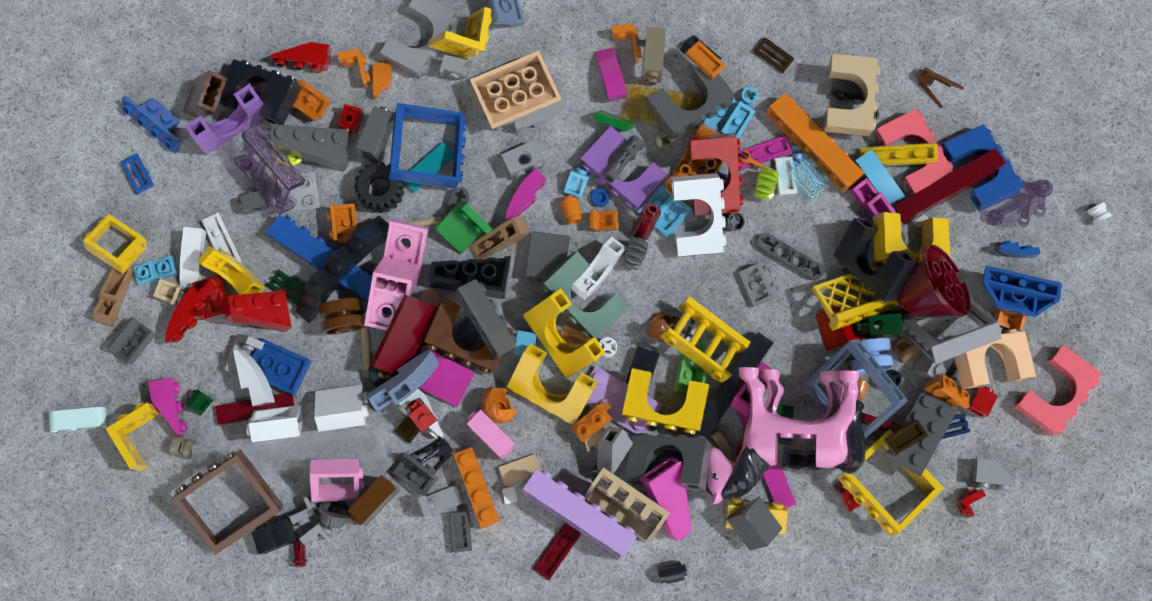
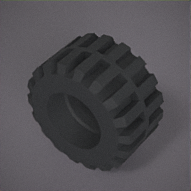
M372 162L373 166L365 165L366 169L359 171L360 176L356 175V183H354L355 193L361 204L374 213L375 211L383 213V210L390 212L391 207L395 209L397 202L401 203L402 201L401 196H404L403 181L388 179L390 164L386 166L384 162H380V165ZM377 179H385L390 182L389 190L382 196H373L369 193L371 183Z

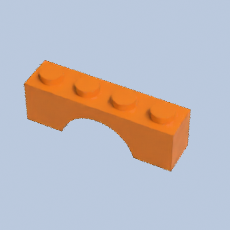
M473 447L455 453L454 457L481 529L500 523L501 521Z

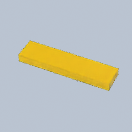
M937 143L860 148V157L872 149L883 166L938 163Z

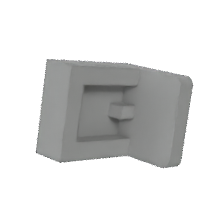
M309 496L303 498L308 509L290 516L292 524L303 526L310 522L309 518L317 515L318 505Z

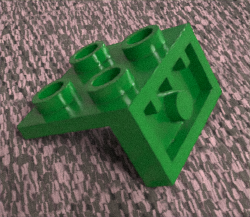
M460 201L435 227L461 254L481 233L488 235L493 230L463 201Z

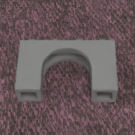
M412 0L408 6L410 13L427 21L433 27L432 38L444 31L454 29L458 23L456 11L435 0ZM389 37L380 51L382 59L392 62L393 65L420 79L422 75L428 73L430 69L429 64L432 59L435 60L438 57L439 50L428 47L429 42L422 47L410 48Z

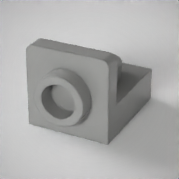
M320 520L299 539L304 545L308 541L312 544L320 537L319 533H321L328 542L332 538V530H329V527L323 525Z

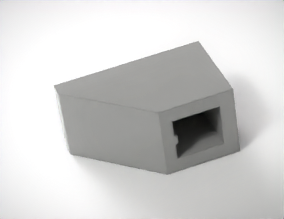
M608 426L600 437L597 453L598 471H601L604 467L614 474L633 445V442L623 429Z
M973 459L971 483H977V487L989 488V485L997 484V490L1008 491L1009 487L1016 486V482L998 460Z

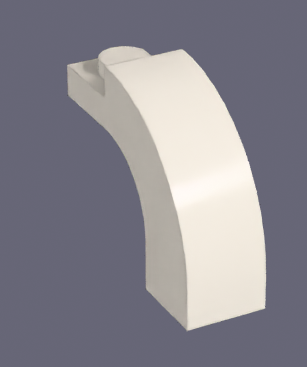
M611 237L602 246L590 267L573 283L571 290L586 300L610 274L627 247Z

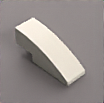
M183 228L180 255V285L183 287L191 288L193 287V282L201 280L203 266L197 260L205 252L206 231L204 229Z
M234 350L233 353L241 389H249L252 406L274 403L272 390L259 365L245 350Z

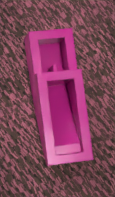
M609 48L595 51L608 102L626 98L627 92L614 49Z
M537 168L526 177L515 192L505 216L506 221L512 217H518L537 201V196L534 193L546 184V178Z
M862 178L848 189L872 219L873 216L883 212L896 213L882 192L878 193L868 178Z

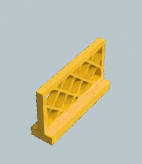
M874 265V266H871L870 268H871L872 270H874V269H876L877 267ZM851 274L818 284L812 288V291L831 320L829 326L832 331L864 320L869 316L892 310L898 304L897 300L886 302L879 300L874 292L863 288V282H861L860 287L852 284L851 280L857 278ZM836 284L846 286L845 292L836 289ZM849 288L858 291V297L848 294ZM825 289L831 292L830 297L822 295L820 290ZM862 293L870 296L871 300L868 302L861 299ZM833 294L842 296V303L832 299ZM846 298L856 302L855 307L846 305ZM830 305L840 307V311L834 314Z

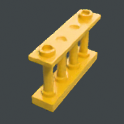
M687 297L678 307L683 312V315L674 329H667L660 337L668 345L676 348L708 372L713 379L722 383L732 375L726 368L735 352L739 354L748 348L750 341L692 297ZM689 318H692L698 323V327L690 340L687 341L679 334ZM706 329L714 337L703 353L695 345ZM721 340L728 345L729 349L721 363L717 364L710 357Z

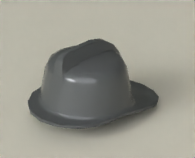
M333 501L323 502L319 508L321 523L329 527V530L342 528L350 518L349 507Z

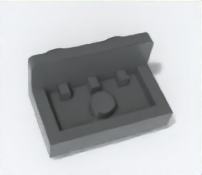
M131 317L110 342L108 348L132 365L156 334Z
M404 452V458L393 473L424 496L439 478L434 474L436 470L428 464L425 467L420 464L419 461L421 459L414 453L409 455Z

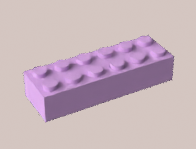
M536 469L523 488L524 495L623 560L636 540L635 531L627 525L624 527L619 525V520L610 514L606 516L601 513L602 509L596 504L591 503L589 505L586 503L585 497L578 492L573 494L568 491V486L563 482L558 481L556 483L553 481L552 476L544 470L540 472Z

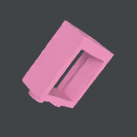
M481 410L478 413L474 411L467 418L469 420L467 423L468 427L501 460L516 447L515 443Z
M359 459L311 460V500H358L360 492H364V480H360L363 479V467H359ZM354 477V484L320 485V478Z

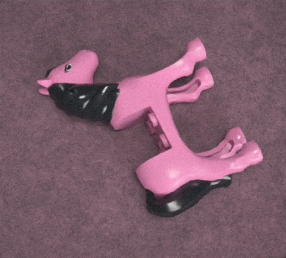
M738 368L739 377L747 383L750 392V417L743 436L742 450L735 463L728 460L720 449L715 447L711 449L706 491L713 496L712 504H719L723 499H738L750 493L752 488L764 476L765 471L769 470L770 466L777 464L778 434L782 438H794V434L801 435L802 439H814V435H816V467H835L847 474H854L862 467L865 461L866 447L860 420L864 403L857 400L859 393V371H820V381L826 385L828 393V408L822 418L809 422L794 420L777 414L778 404L784 394V387L778 381L780 370H760V377L768 388V399L764 406L765 385L758 379L759 368ZM848 458V463L843 464V462Z

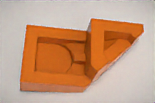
M392 62L373 63V97L377 99L381 92L391 87Z

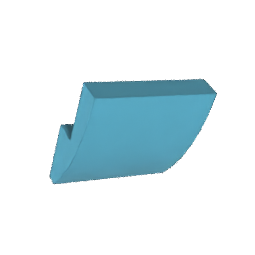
M733 99V104L725 110L723 108L720 109L713 118H706L703 123L722 134L734 133L739 138L756 111L740 101L738 103Z
M663 184L645 203H652L660 208L661 215L655 228L667 239L692 212V208L681 200L674 201L672 194L666 190ZM643 206L637 211L638 214H640Z

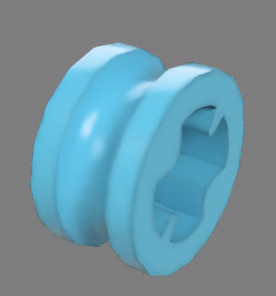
M746 87L742 91L741 100L743 103L752 105L757 101L758 92L755 88ZM746 92L754 94L752 100L745 98Z

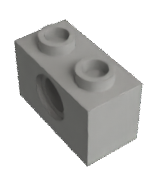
M536 139L501 154L502 161L511 179H520L526 175V172L536 168L540 170L543 168V164H545V158ZM521 158L529 159L527 164H521L519 161Z

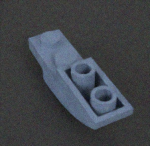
M428 349L398 368V375L366 396L376 412L392 402L398 405L414 393L431 376L439 362L431 349Z

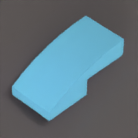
M171 255L154 262L148 261L133 267L138 285L158 281L160 278L164 279L179 274L175 258Z

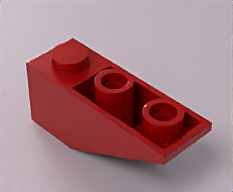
M308 42L270 54V58L279 67H286V62L289 60L294 61L293 68L304 70L305 63H307L311 71L322 73V70L328 71L332 50L329 44Z

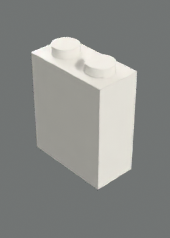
M362 384L316 391L314 418L318 432L366 425V417L369 416L366 403H368L369 399L366 396L368 393L364 392Z

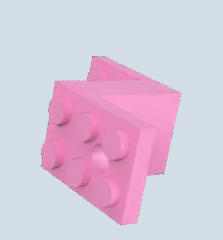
M394 219L390 220L384 257L373 272L364 326L387 331L404 294L411 296L420 279L429 227ZM408 238L411 241V246H404L401 240ZM389 307L392 310V314H384L382 308Z

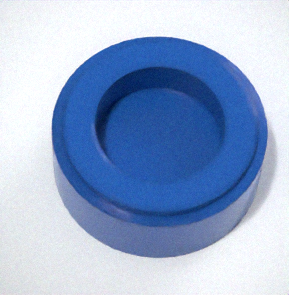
M597 188L592 192L591 202L594 206L601 208L609 203L610 196L607 190Z

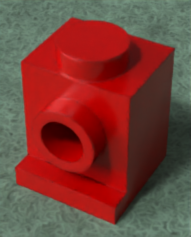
M344 104L338 122L339 129L348 130V135H352V133L358 134L364 117L363 110ZM351 117L353 119L352 121L347 122V118Z

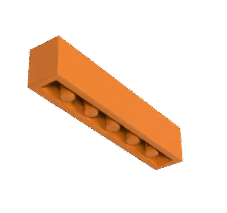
M784 93L769 106L766 115L801 148V151L843 193L864 174L862 168L849 158L846 151L836 145L832 137L827 136L822 131L821 126L815 123L809 117V114L796 104L792 97Z

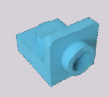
M573 168L563 192L581 199L591 175L583 168Z

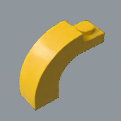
M210 246L197 260L202 266L226 279L240 295L261 293L265 289L264 285L249 269L220 248L217 250Z

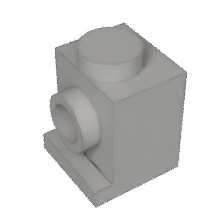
M444 54L439 72L442 78L447 75L452 80H458V78H467L469 67H467L465 59Z

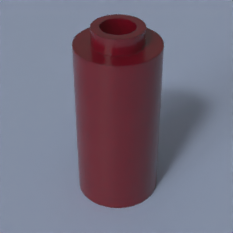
M648 203L643 206L632 229L633 237L641 238L643 241L649 239L661 215V210L657 205Z

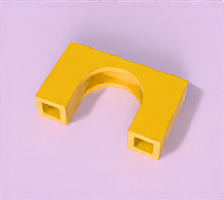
M883 212L873 216V224L878 228L874 236L875 262H883V265H885L892 251H906L916 260L925 247L932 245L940 247L950 257L949 219L932 217L921 221L922 246L920 251L915 253L908 249L902 240L900 214Z
M559 289L523 314V317L567 379L595 362L606 352L595 337L580 346L570 345L561 338L556 328V318L558 314L571 306L572 303L563 290Z
M530 344L524 351L507 388L527 398L531 403L541 406L547 412L562 418L566 423L574 425L583 413L598 381L581 372L569 393L557 395L549 392L543 387L539 379V370L547 352Z
M632 368L622 412L623 417H626V421L637 423L638 420L645 421V425L656 427L657 424L665 425L664 428L676 431V428L684 429V433L695 435V432L700 433L709 384L690 380L683 407L674 414L661 415L655 412L648 404L651 372Z

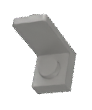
M237 334L223 369L238 375L233 351L245 350L250 355L254 348L262 350L265 343L247 335Z
M456 485L429 496L424 495L418 498L423 515L426 518L463 504Z

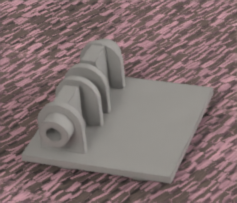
M315 171L277 176L283 213L321 208L317 188L318 178L315 176Z

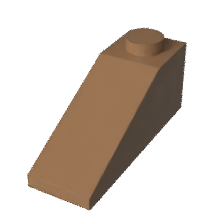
M512 217L492 230L488 235L486 234L473 242L470 248L476 260L485 259L520 242L532 233L523 217Z

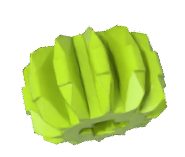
M764 167L760 170L754 192L755 197L769 201L773 198L779 177L778 171Z

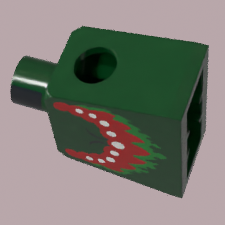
M901 313L872 315L868 317L867 322H856L857 334L868 333V339L899 338L903 333ZM874 325H879L881 329H876Z

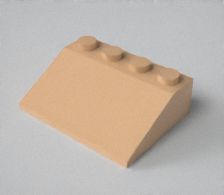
M539 51L470 79L473 92L492 129L562 100Z

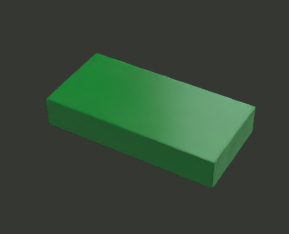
M603 110L595 112L593 117L596 121L626 132L633 129L635 124L634 121Z

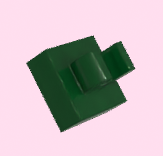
M199 389L193 390L194 394L190 399H186L187 403L185 405L202 416L213 399Z

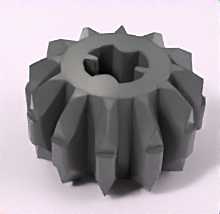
M632 237L623 254L622 265L631 270H638L647 253L648 242L643 241L641 238Z

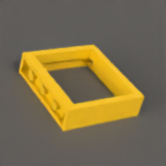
M890 429L866 449L865 461L881 445L888 451L889 447L884 442V439L893 434ZM902 466L928 495L898 524L853 474L842 472L837 477L843 484L842 487L854 496V500L867 510L868 515L876 520L881 526L882 531H886L890 537L899 534L944 489L926 468L922 475L918 476Z

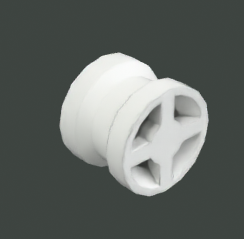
M1105 202L1087 211L1093 217L1092 222L1094 224L1112 216L1110 212H1107Z
M610 337L601 339L599 344L606 352L602 357H613L617 351L616 341Z

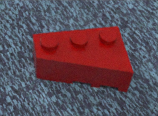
M285 290L227 296L222 302L226 321L249 326H260L264 329L270 328L279 330V332H287L292 327Z

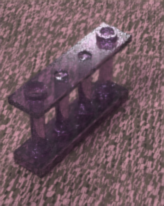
M258 125L243 131L241 137L248 144V148L245 154L233 158V162L279 215L293 209L295 205L288 198L289 193L292 189L303 185L305 179ZM254 152L260 158L259 163L253 158ZM266 166L272 172L271 176L265 172ZM277 180L283 184L282 190L277 186Z

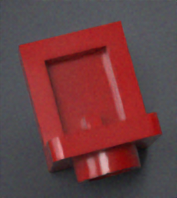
M421 397L409 402L405 408L421 432L438 421Z
M839 481L833 488L840 495L847 510L851 512L859 507L860 504L854 500V496L847 489L842 487L843 484Z
M972 488L964 492L965 497L957 500L959 502L957 507L963 516L966 515L967 518L975 516L970 504L986 496L983 489L976 490Z

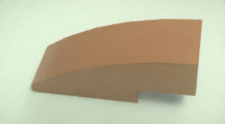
M129 267L123 274L112 268L99 293L100 299L92 313L95 322L114 326L133 275V268Z

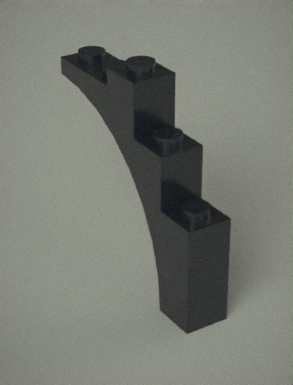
M377 216L353 231L346 245L331 254L326 266L310 276L304 288L306 292L295 312L308 323H311L319 313L318 306L327 301L338 285L358 263L387 239L389 223L381 216Z

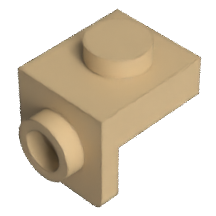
M160 278L153 296L170 302L171 305H175L183 298L184 291H181L183 286Z

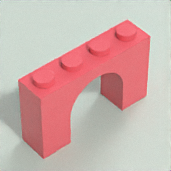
M917 109L877 128L874 132L881 146H891L903 139H912L920 144L937 143L934 139L933 131L930 128L928 129L923 114L919 113ZM937 144L938 163L926 164L925 167L906 176L902 180L910 196L954 172L953 165L945 158L941 145Z
M1065 345L1059 346L1047 363L1068 379L1071 387L1068 401L1062 406L1050 405L1034 392L1028 390L1023 393L1014 406L1015 409L1051 436L1061 434L1067 426L1065 425L1066 421L1076 415L1078 411L1076 409L1077 406L1087 400L1089 397L1087 393L1091 388L1094 389L1100 382L1098 378L1102 374Z

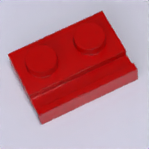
M220 275L193 282L192 285L193 287L199 286L202 288L210 279H219L221 283L222 279ZM223 285L219 288L220 291L212 298L209 297L205 301L206 305L200 310L202 320L224 314L222 302L227 296Z

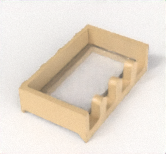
M604 467L584 496V500L599 506L604 514H610L619 520L618 523L623 527L627 525L635 531L634 534L648 544L670 514V512Z

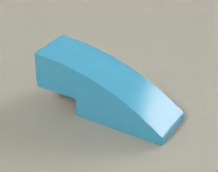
M872 149L856 160L876 190L882 192L891 206L905 198L903 192Z

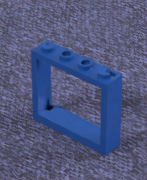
M397 103L394 114L388 179L456 189L458 183H462L463 171H460V168L464 164L465 154H462V148H465L466 137H463V131H466L467 123L464 121L465 113ZM403 118L456 125L452 176L399 169Z

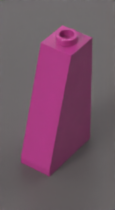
M670 457L640 477V480L649 499L670 512L662 526L668 537L678 541L685 538L692 531L686 489L680 483L683 466L681 461Z

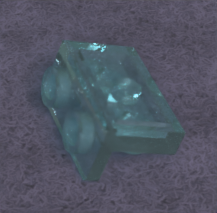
M804 156L799 163L788 171V174L813 201L830 187L828 182L830 178L825 172L822 171L820 173L816 169L818 165L811 157L808 159Z

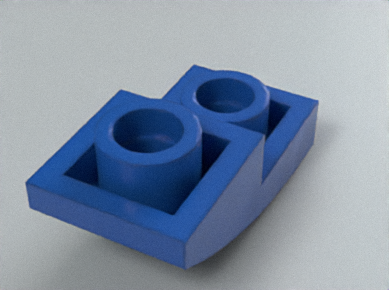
M1011 240L1003 241L995 248L996 253L1013 258H1035L1041 254L1039 247H1032V245L1020 247L1019 242L1012 243Z

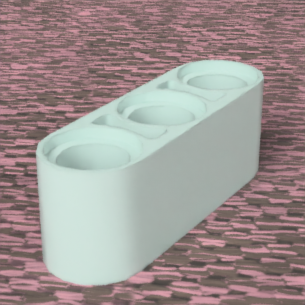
M106 407L49 412V432H57V430L75 431L77 428H84V430L96 429V427L100 426L103 428L107 427Z

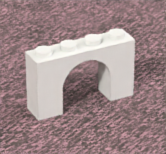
M717 173L671 177L674 201L700 199L711 206V218L705 227L697 231L675 233L677 255L687 256L724 252L723 246H726V235H723L722 228L725 227V217L722 216L721 209H724L725 205L724 198H721L720 193L724 189L723 179H720Z

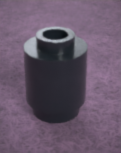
M680 561L663 564L662 567L657 568L661 583L671 584L684 581V576H688L685 564H681Z

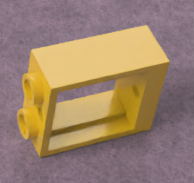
M110 214L102 218L98 222L97 227L92 232H88L83 240L87 251L121 274L131 266L147 247L146 238ZM111 226L134 240L118 258L95 244Z

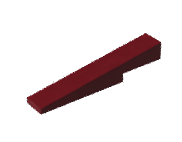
M995 148L894 206L905 224H908L938 204H944L1006 165V162Z

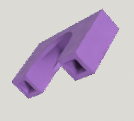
M250 84L234 94L239 104L236 110L227 118L216 123H207L202 116H199L185 125L194 141L206 155L263 119L259 115L263 103Z
M610 126L581 157V167L588 171V174L592 172L599 184L602 186L606 184L613 196L616 198L620 196L627 208L630 210L634 208L638 211L667 179L668 174L653 162L634 181L623 182L615 179L613 183H608L604 179V174L609 170V159L623 145L625 137Z

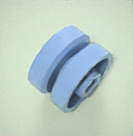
M889 338L861 341L883 370L895 366L893 356L883 354L892 349ZM856 359L850 362L851 371L866 372Z

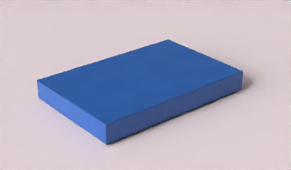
M260 338L259 341L265 344L262 350L255 349L251 357L259 365L270 385L296 396L312 360Z

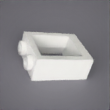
M301 405L254 411L252 417L249 418V424L246 425L247 435L251 436L252 442L300 436L304 424Z

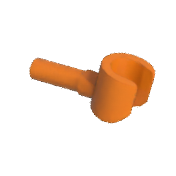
M742 151V154L748 157L747 159L741 158L742 164L750 163L761 169L765 167V165L751 158V154L748 151Z

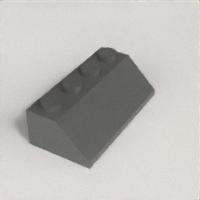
M473 280L459 287L455 295L496 360L516 348L517 345L515 343L517 339L512 332L509 333L505 327L507 323L503 316H498L495 311L497 307L494 301L487 298L485 294L487 290L483 283Z

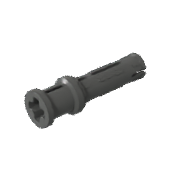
M631 136L628 144L621 148L619 157L604 174V179L608 183H613L628 162L633 161L636 158L637 152L644 148V142L641 138Z

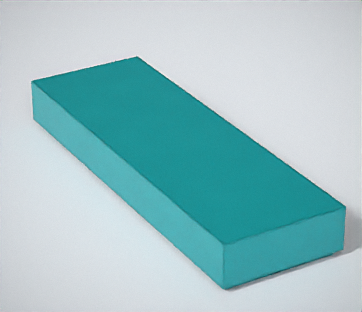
M442 142L410 171L437 174L453 160V151ZM404 182L414 193L424 185Z

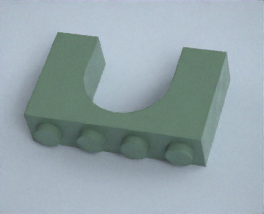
M573 251L540 283L544 286L542 290L547 296H551L559 289H562L572 303L571 306L565 309L569 314L568 319L574 325L578 324L582 328L581 333L587 339L590 337L597 339L628 309V306L617 294L611 293L595 309L591 311L579 310L572 302L571 287L574 281L590 265L578 251Z

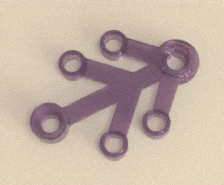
M1044 179L1038 180L1036 183L1022 181V189L1032 191L1027 194L1019 192V194L1008 198L1015 200L1000 210H991L988 215L989 224L992 226L1001 225L1004 216L1022 206L1018 224L1021 227L1028 226L1030 222L1029 210L1031 200L1038 197L1037 205L1034 208L1033 214L1036 217H1043L1046 212V207L1044 206L1045 199L1051 195L1053 185ZM1037 209H1041L1043 212L1039 213ZM998 214L1000 217L996 218L993 215ZM1024 218L1027 222H1022L1021 219Z

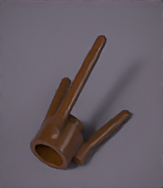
M927 67L917 78L921 81L919 86L928 93L940 108H943V105L927 85L931 86L936 80L948 87L954 86L961 90L964 89L963 86L935 73Z

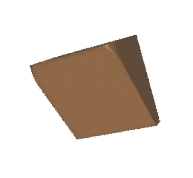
M905 334L891 344L892 350L902 363H905L918 353L917 346Z

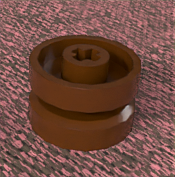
M358 298L337 299L318 306L320 317L325 319L321 323L323 334L337 335L358 331L365 327L363 316L358 314L362 311L361 300Z

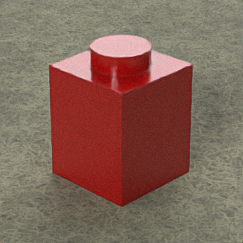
M978 387L969 402L967 410L983 418L988 417L998 395L993 393L994 390L989 387Z

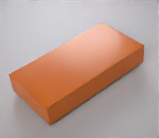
M697 41L685 53V56L711 80L726 67L700 41Z

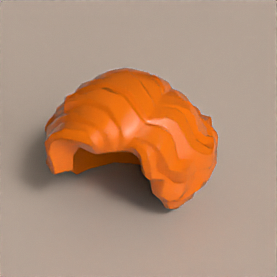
M491 386L485 389L481 395V411L495 423L510 422L515 416L516 408L510 407V400L506 394L507 389Z

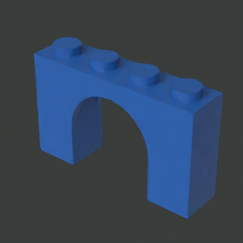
M984 124L943 144L944 156L952 165L971 156L981 157L995 148L1006 162L1005 166L995 171V179L972 191L970 198L979 212L1019 194L1023 188L1021 177L1015 174L1012 163L1005 158L1001 146L996 144L991 130L987 129Z

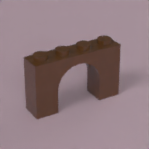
M442 298L438 303L436 313L422 343H425V347L436 352L437 349L443 351V355L448 358L454 359L457 357L461 359V363L469 367H472V364L478 366L479 371L489 375L490 372H496L502 356L495 360L485 343L475 351H466L454 342L452 326L461 306ZM505 326L509 333L513 332L514 329Z

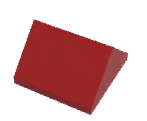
M840 307L831 308L834 314L840 311ZM823 311L815 314L826 351L843 347L850 340H863L862 335L857 334L856 322L832 331L829 326L831 320L826 312Z

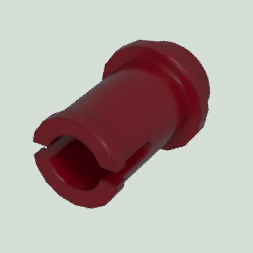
M294 542V560L292 563H294V567H305L306 562H308L305 545L300 542L299 550V543Z

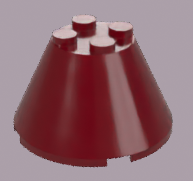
M936 245L925 247L917 257L916 261L918 263L897 298L898 305L901 308H905L912 319L919 317H963L969 314L971 310L970 294L966 283H961L957 275L960 271L956 264L940 247Z

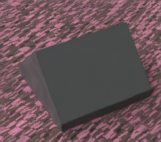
M759 496L726 518L749 551L769 546L782 530L781 525Z

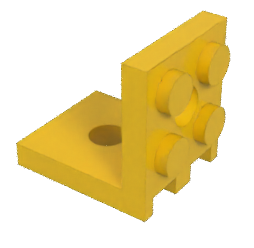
M483 7L468 16L464 37L444 31L431 38L428 47L463 59H469L470 55L477 56L478 51L485 52L486 43L489 39L488 28L492 21L490 16L491 9Z
M149 403L138 404L134 407L133 412L121 415L117 418L116 423L106 428L128 467L137 471L147 468V465L128 434L161 414L156 406Z

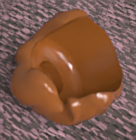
M659 312L648 323L646 333L657 342L666 343L660 337L661 334L669 328L673 330L681 317L678 314H674L671 317V315H667L664 312Z

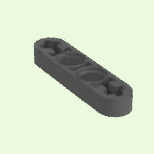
M763 233L758 237L757 246L761 251L810 280L816 281L823 276L824 268L820 263L771 234ZM766 238H768V243L771 245L777 243L773 252L770 251V249L772 248L771 246H762L763 242L761 241V239L765 240ZM778 248H785L787 255L785 257L778 256ZM800 257L803 260V265L801 267L795 266L793 263L794 258ZM807 262H809L811 264L808 267H810L811 269L817 267V272L820 274H816L815 276L811 275L812 271L807 268L806 272L803 271V269L806 267Z

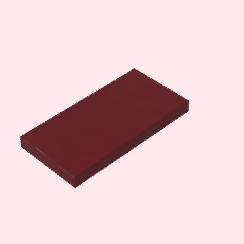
M404 294L370 365L398 375L397 369L414 358L436 313L437 307Z

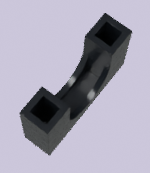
M233 59L225 75L227 80L219 103L222 106L236 110L239 104L234 96L236 92L248 84L253 87L260 83H267L269 85V93L259 115L269 123L284 125L302 87L297 83V79L290 75L285 77L275 70L267 71L261 65L253 66L246 60L238 61Z
M853 218L833 257L839 261L838 263L841 266L847 268L853 277L861 280L867 289L872 290L879 300L884 302L896 301L918 262L906 251H892L883 269L878 274L875 273L868 264L867 251L878 228L866 218Z

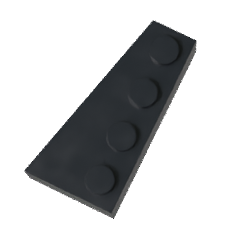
M504 256V258L489 257L480 260L467 259L466 261L431 262L428 277L429 287L456 291L459 287L477 280L478 283L482 282L487 290L486 296L505 299L511 267V256Z

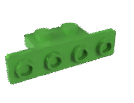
M700 340L699 350L704 353L711 340ZM680 354L673 392L687 395L690 380L705 383L708 372L684 354Z

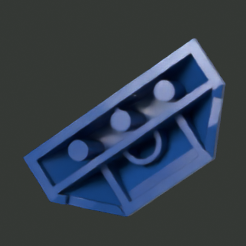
M985 266L983 285L997 309L1037 317L1060 301L1062 283Z

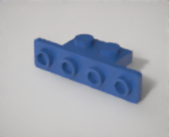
M127 96L122 97V111L134 119L139 126L145 128L152 137L157 138L163 143L167 149L176 154L179 151L180 140L170 131L180 124V120L154 98L138 106Z

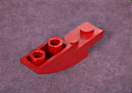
M210 279L202 288L199 286L191 287L183 296L169 321L164 340L166 343H178L184 338V333L188 329L191 330L198 324L197 320L201 315L197 311L206 305L205 301L209 297L212 298L219 293V288L223 285L219 279Z

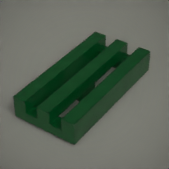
M278 269L277 274L272 277L271 282L267 285L275 291H280L281 289L274 285L275 282L279 283L300 297L299 300H296L286 293L287 299L299 305L306 292L305 287ZM280 275L292 284H294L295 286H297L298 288H300L301 290H303L304 293L301 294L300 292H298L297 290H295L294 288L280 280Z

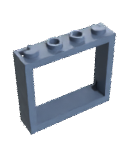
M857 339L850 340L803 384V387L809 393L808 396L816 402L819 411L825 414L829 398L819 386L821 383L820 371H834L852 354L892 404L863 430L864 436L867 438L908 400L862 342Z

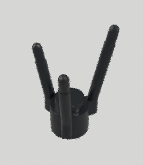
M444 438L440 441L436 440L434 443L414 452L417 456L433 448L430 454L419 461L420 464H423L434 455H437L439 458L442 457L434 467L437 472L442 464L451 457L449 453L453 449Z

